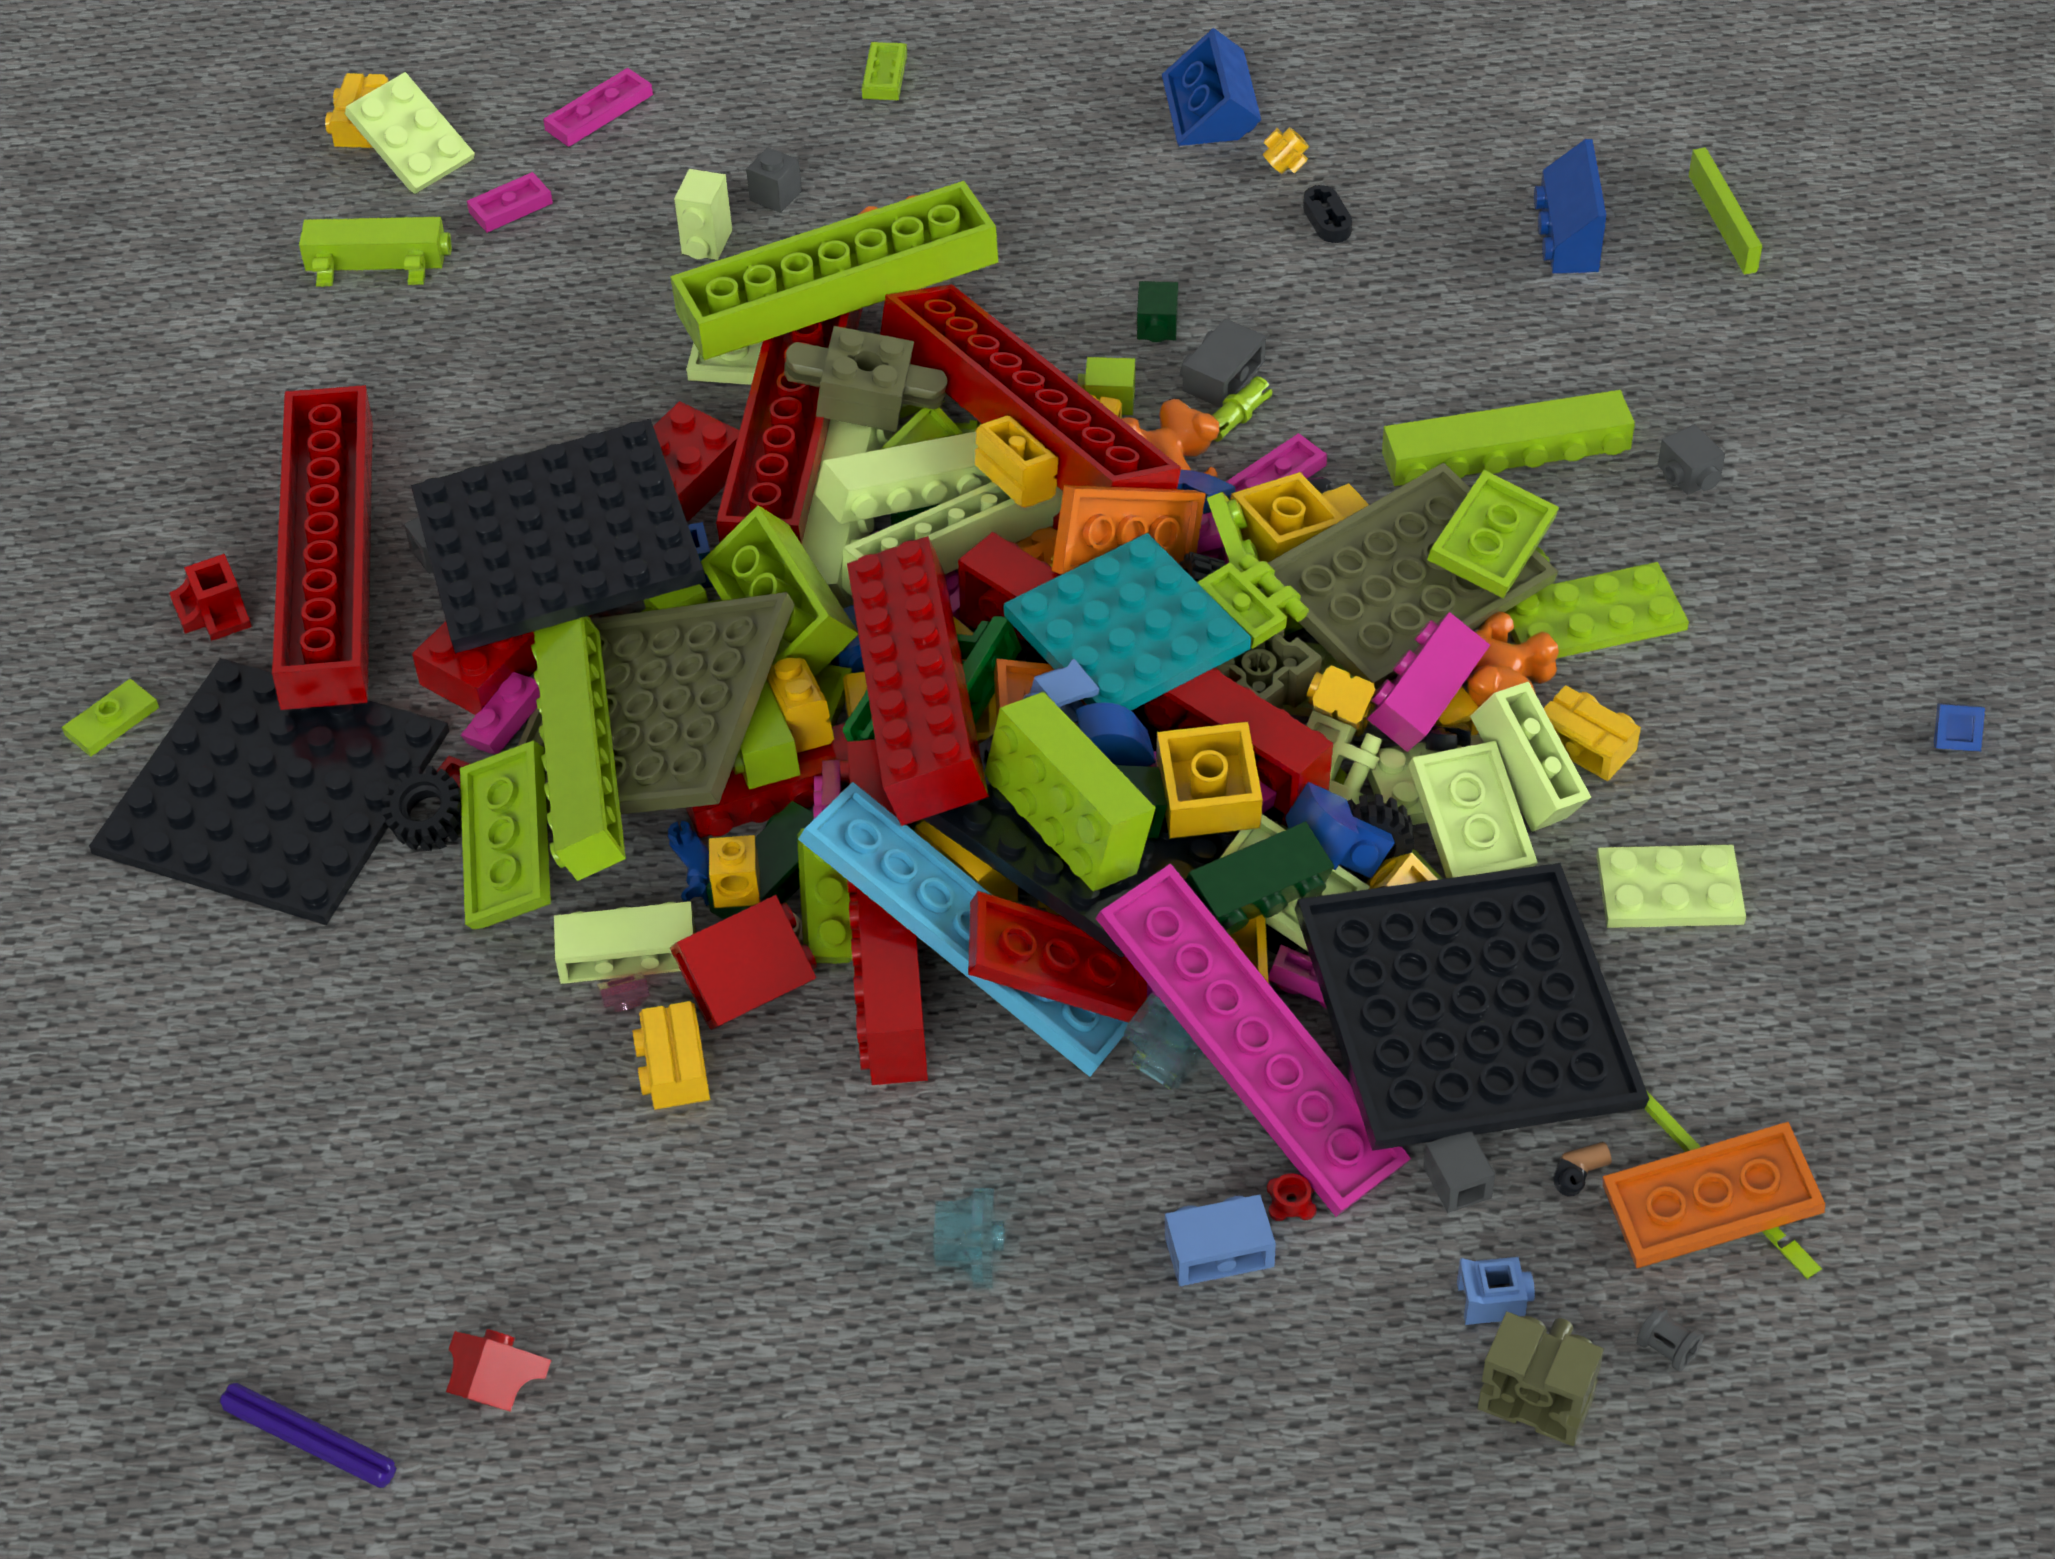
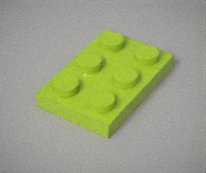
M1483 470L1432 546L1427 560L1504 599L1556 518L1559 507Z

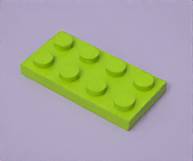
M1658 562L1550 584L1505 611L1513 620L1514 629L1510 632L1516 644L1526 642L1536 633L1546 632L1558 645L1559 654L1557 658L1686 631L1689 624Z
M534 740L460 768L465 925L472 929L485 928L551 904L546 793L544 789L545 768L541 758L544 754V747Z

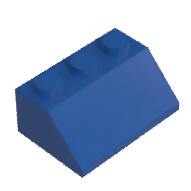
M1214 28L1162 73L1176 140L1179 146L1239 140L1246 133L1251 132L1261 121L1244 50Z
M1584 139L1546 167L1542 173L1541 186H1535L1534 189L1535 209H1542L1538 215L1539 235H1546V237H1543L1542 242L1543 260H1550L1552 273L1599 272L1606 210L1593 139Z

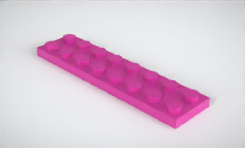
M1169 864L1098 913L1096 920L1301 1175L1309 1181L1311 1187L1335 1217L1409 1162L1411 1157L1402 1146L1372 1151L1349 1081L1172 864Z

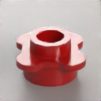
M1288 1173L1279 1178H1273L1268 1182L1267 1192L1272 1197V1204L1268 1208V1213L1272 1219L1283 1221L1286 1217H1299L1302 1220H1310L1316 1215L1317 1208L1312 1203L1311 1198L1314 1189L1305 1177L1295 1173ZM1289 1196H1293L1296 1198V1200L1294 1202H1290L1287 1200V1198Z

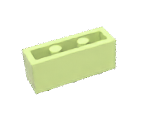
M1529 681L1495 692L1470 716L1484 743L1496 741L1518 807L1532 832L1568 818L1592 798Z
M691 901L665 902L659 905L619 907L611 910L577 911L571 914L554 915L555 961L560 983L681 971L670 947L676 942L696 933Z

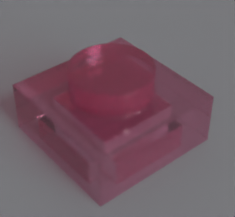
M642 972L597 984L603 1006L605 1008L613 1006L615 1012L638 1007L641 1005L640 998L650 996L646 978Z

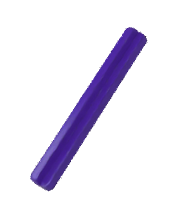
M239 1383L229 1384L226 1391L220 1397V1403L224 1411L378 1488L386 1487L396 1473L397 1468L392 1459Z

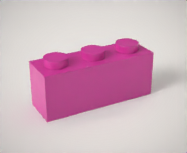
M1450 612L1437 624L1432 620L1426 623L1414 639L1420 644L1415 652L1409 649L1400 658L1393 668L1398 674L1393 682L1387 679L1371 700L1376 706L1366 719L1407 752L1426 737L1490 646L1489 643Z

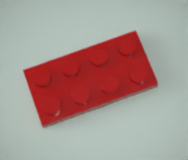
M977 891L970 901L968 975L1138 1026L1148 1016L1147 982L1126 956L1119 957L1062 916L981 891Z

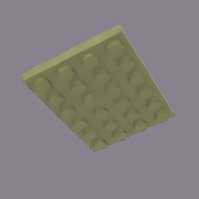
M1445 463L1438 465L1268 562L1275 570L1274 576L1285 587L1292 586L1301 595L1300 601L1309 609L1307 616L1299 621V623L1353 677L1358 676L1374 683L1376 690L1387 679L1392 681L1397 677L1398 674L1393 670L1394 666L1409 649L1415 652L1420 644L1414 639L1429 620L1437 624L1450 612L1474 631L1481 627L1491 615L1499 611L1505 612L1552 584L1558 574V570L1535 550L1503 599L1428 561L1427 558L1432 546L1471 490Z

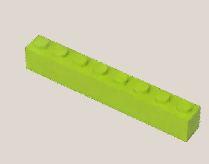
M588 616L534 631L535 643L531 645L533 655L537 661V670L534 671V678L540 691V697L536 699V703L542 715L543 725L539 726V733L545 745V754L541 758L548 777V782L544 784L551 812L547 813V820L553 831V842L550 843V851L556 864L560 868L566 866L577 881L626 859L600 632Z

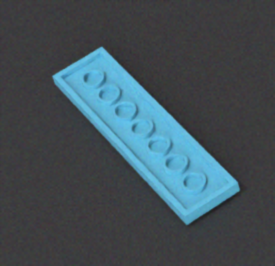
M854 782L840 793L803 830L798 838L799 841L1089 1077H1091L1133 1025L968 975L970 901L977 891L990 893L907 825L901 826L896 816Z

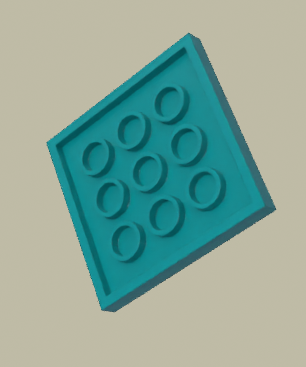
M1148 533L1004 603V616L1054 670L1067 667L1071 660L1075 659L1099 687L1098 695L1082 699L1087 705L1093 703H1114L1124 706L1131 711L1250 650L1251 636Z

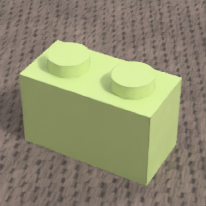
M689 169L674 198L682 254L689 255L695 259L709 258L718 260L732 232L726 174Z

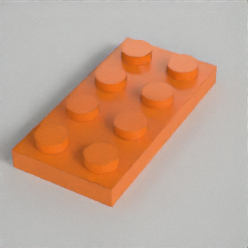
M1064 485L1052 571L1065 574L1146 533L1179 564L1180 561L1184 560L1186 553H1197L1206 493L1180 489Z
M1789 1121L1603 1176V1188L1636 1269L1825 1213L1824 1199Z

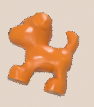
M1169 399L1163 402L1159 412L1161 429L1145 431L1140 429L1137 419L1130 417L1121 418L1177 463L1181 470H1191L1184 456L1196 457L1206 452L1212 440L1216 439L1219 435V422L1214 416L1195 410L1179 399ZM1211 466L1203 472L1218 478L1216 469Z
M1499 611L1491 615L1475 632L1489 643L1490 646L1467 679V693L1477 706L1480 707L1495 692L1528 681L1535 692L1530 680L1537 684H1542L1551 680L1556 674V658L1559 654V649L1553 638L1546 632H1539L1521 644H1508V633L1514 629L1513 620L1505 612Z

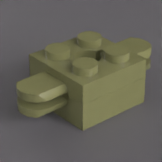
M834 326L829 348L795 342L786 351L784 375L787 380L820 387L816 417L896 432L902 404L935 410L943 404L947 388V377L942 370L911 365L914 341Z

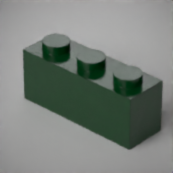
M791 801L780 813H775L768 820L766 827L755 837L760 867V902L776 895L781 904L786 902L800 888L797 834L814 820L813 812L794 801ZM709 881L706 889L711 913L724 920L751 907L715 908L711 882Z
M1305 821L1190 871L1185 882L1225 931L1231 935L1241 930L1248 924L1249 920L1257 916L1263 915L1264 918H1269L1281 912L1291 901L1300 897L1302 899L1318 896L1326 889L1325 883L1335 866Z

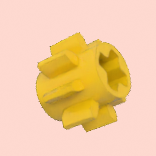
M1291 127L1284 133L1276 128L1264 140V144L1268 149L1263 153V156L1281 174L1288 168L1295 174L1308 160L1303 153L1309 148V145Z

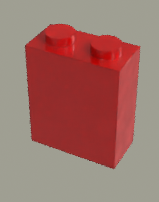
M776 895L688 936L670 947L710 1030L817 978L813 971L817 968L814 955L806 944L800 945L793 930L797 926L795 917L787 903L783 902L780 904Z

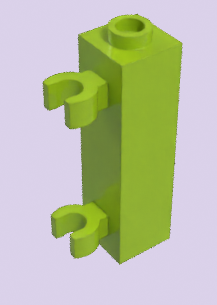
M441 217L305 219L299 248L305 271L317 272L316 287L332 286L334 270L383 269L409 270L408 285H424L425 269L442 268L444 256L451 255L452 242L450 233L444 232Z

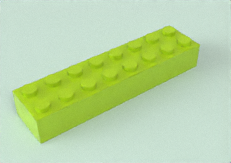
M961 181L672 275L670 278L676 313L705 361L885 301L886 294L918 290L999 263L996 225L966 182Z

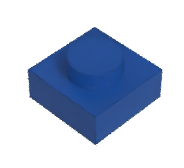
M1937 703L1934 747L1981 752L1985 707Z

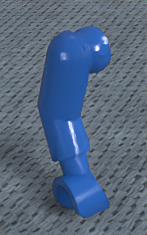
M678 821L674 822L668 828L669 845L688 868L686 881L689 887L682 892V901L687 902L694 897H703L705 905L708 906L706 886L709 883L710 877L709 850L692 830L688 822L681 821L682 831Z

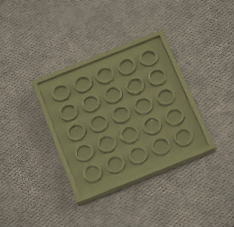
M787 592L590 619L600 632L621 814L719 804L795 605ZM538 707L531 714L518 746L534 740L544 747L545 754V745L539 733V726L543 725ZM545 770V783H547L548 777ZM546 795V810L549 813L551 812L550 801Z

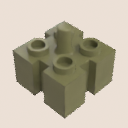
M1283 629L1253 649L1250 647V650L1216 668L1239 685L1250 688L1257 696L1273 706L1283 709L1285 704L1296 708L1309 698L1306 696L1316 672L1321 673L1322 657L1298 637L1290 643L1286 641Z
M1506 1311L1485 1359L1482 1376L1484 1384L1480 1391L1478 1410L1514 1424L1519 1421L1536 1428L1535 1432L1574 1447L1595 1396L1598 1382L1596 1378L1600 1371L1604 1348L1594 1345L1589 1339L1581 1335L1571 1334L1573 1325L1566 1319H1555L1549 1334H1547L1545 1325L1538 1319L1530 1316H1518Z

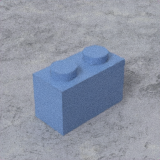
M1260 1194L1249 1197L1233 1196L1223 1202L1200 1207L1184 1206L1175 1212L1165 1214V1240L1179 1286L1272 1268L1275 1265L1276 1243Z

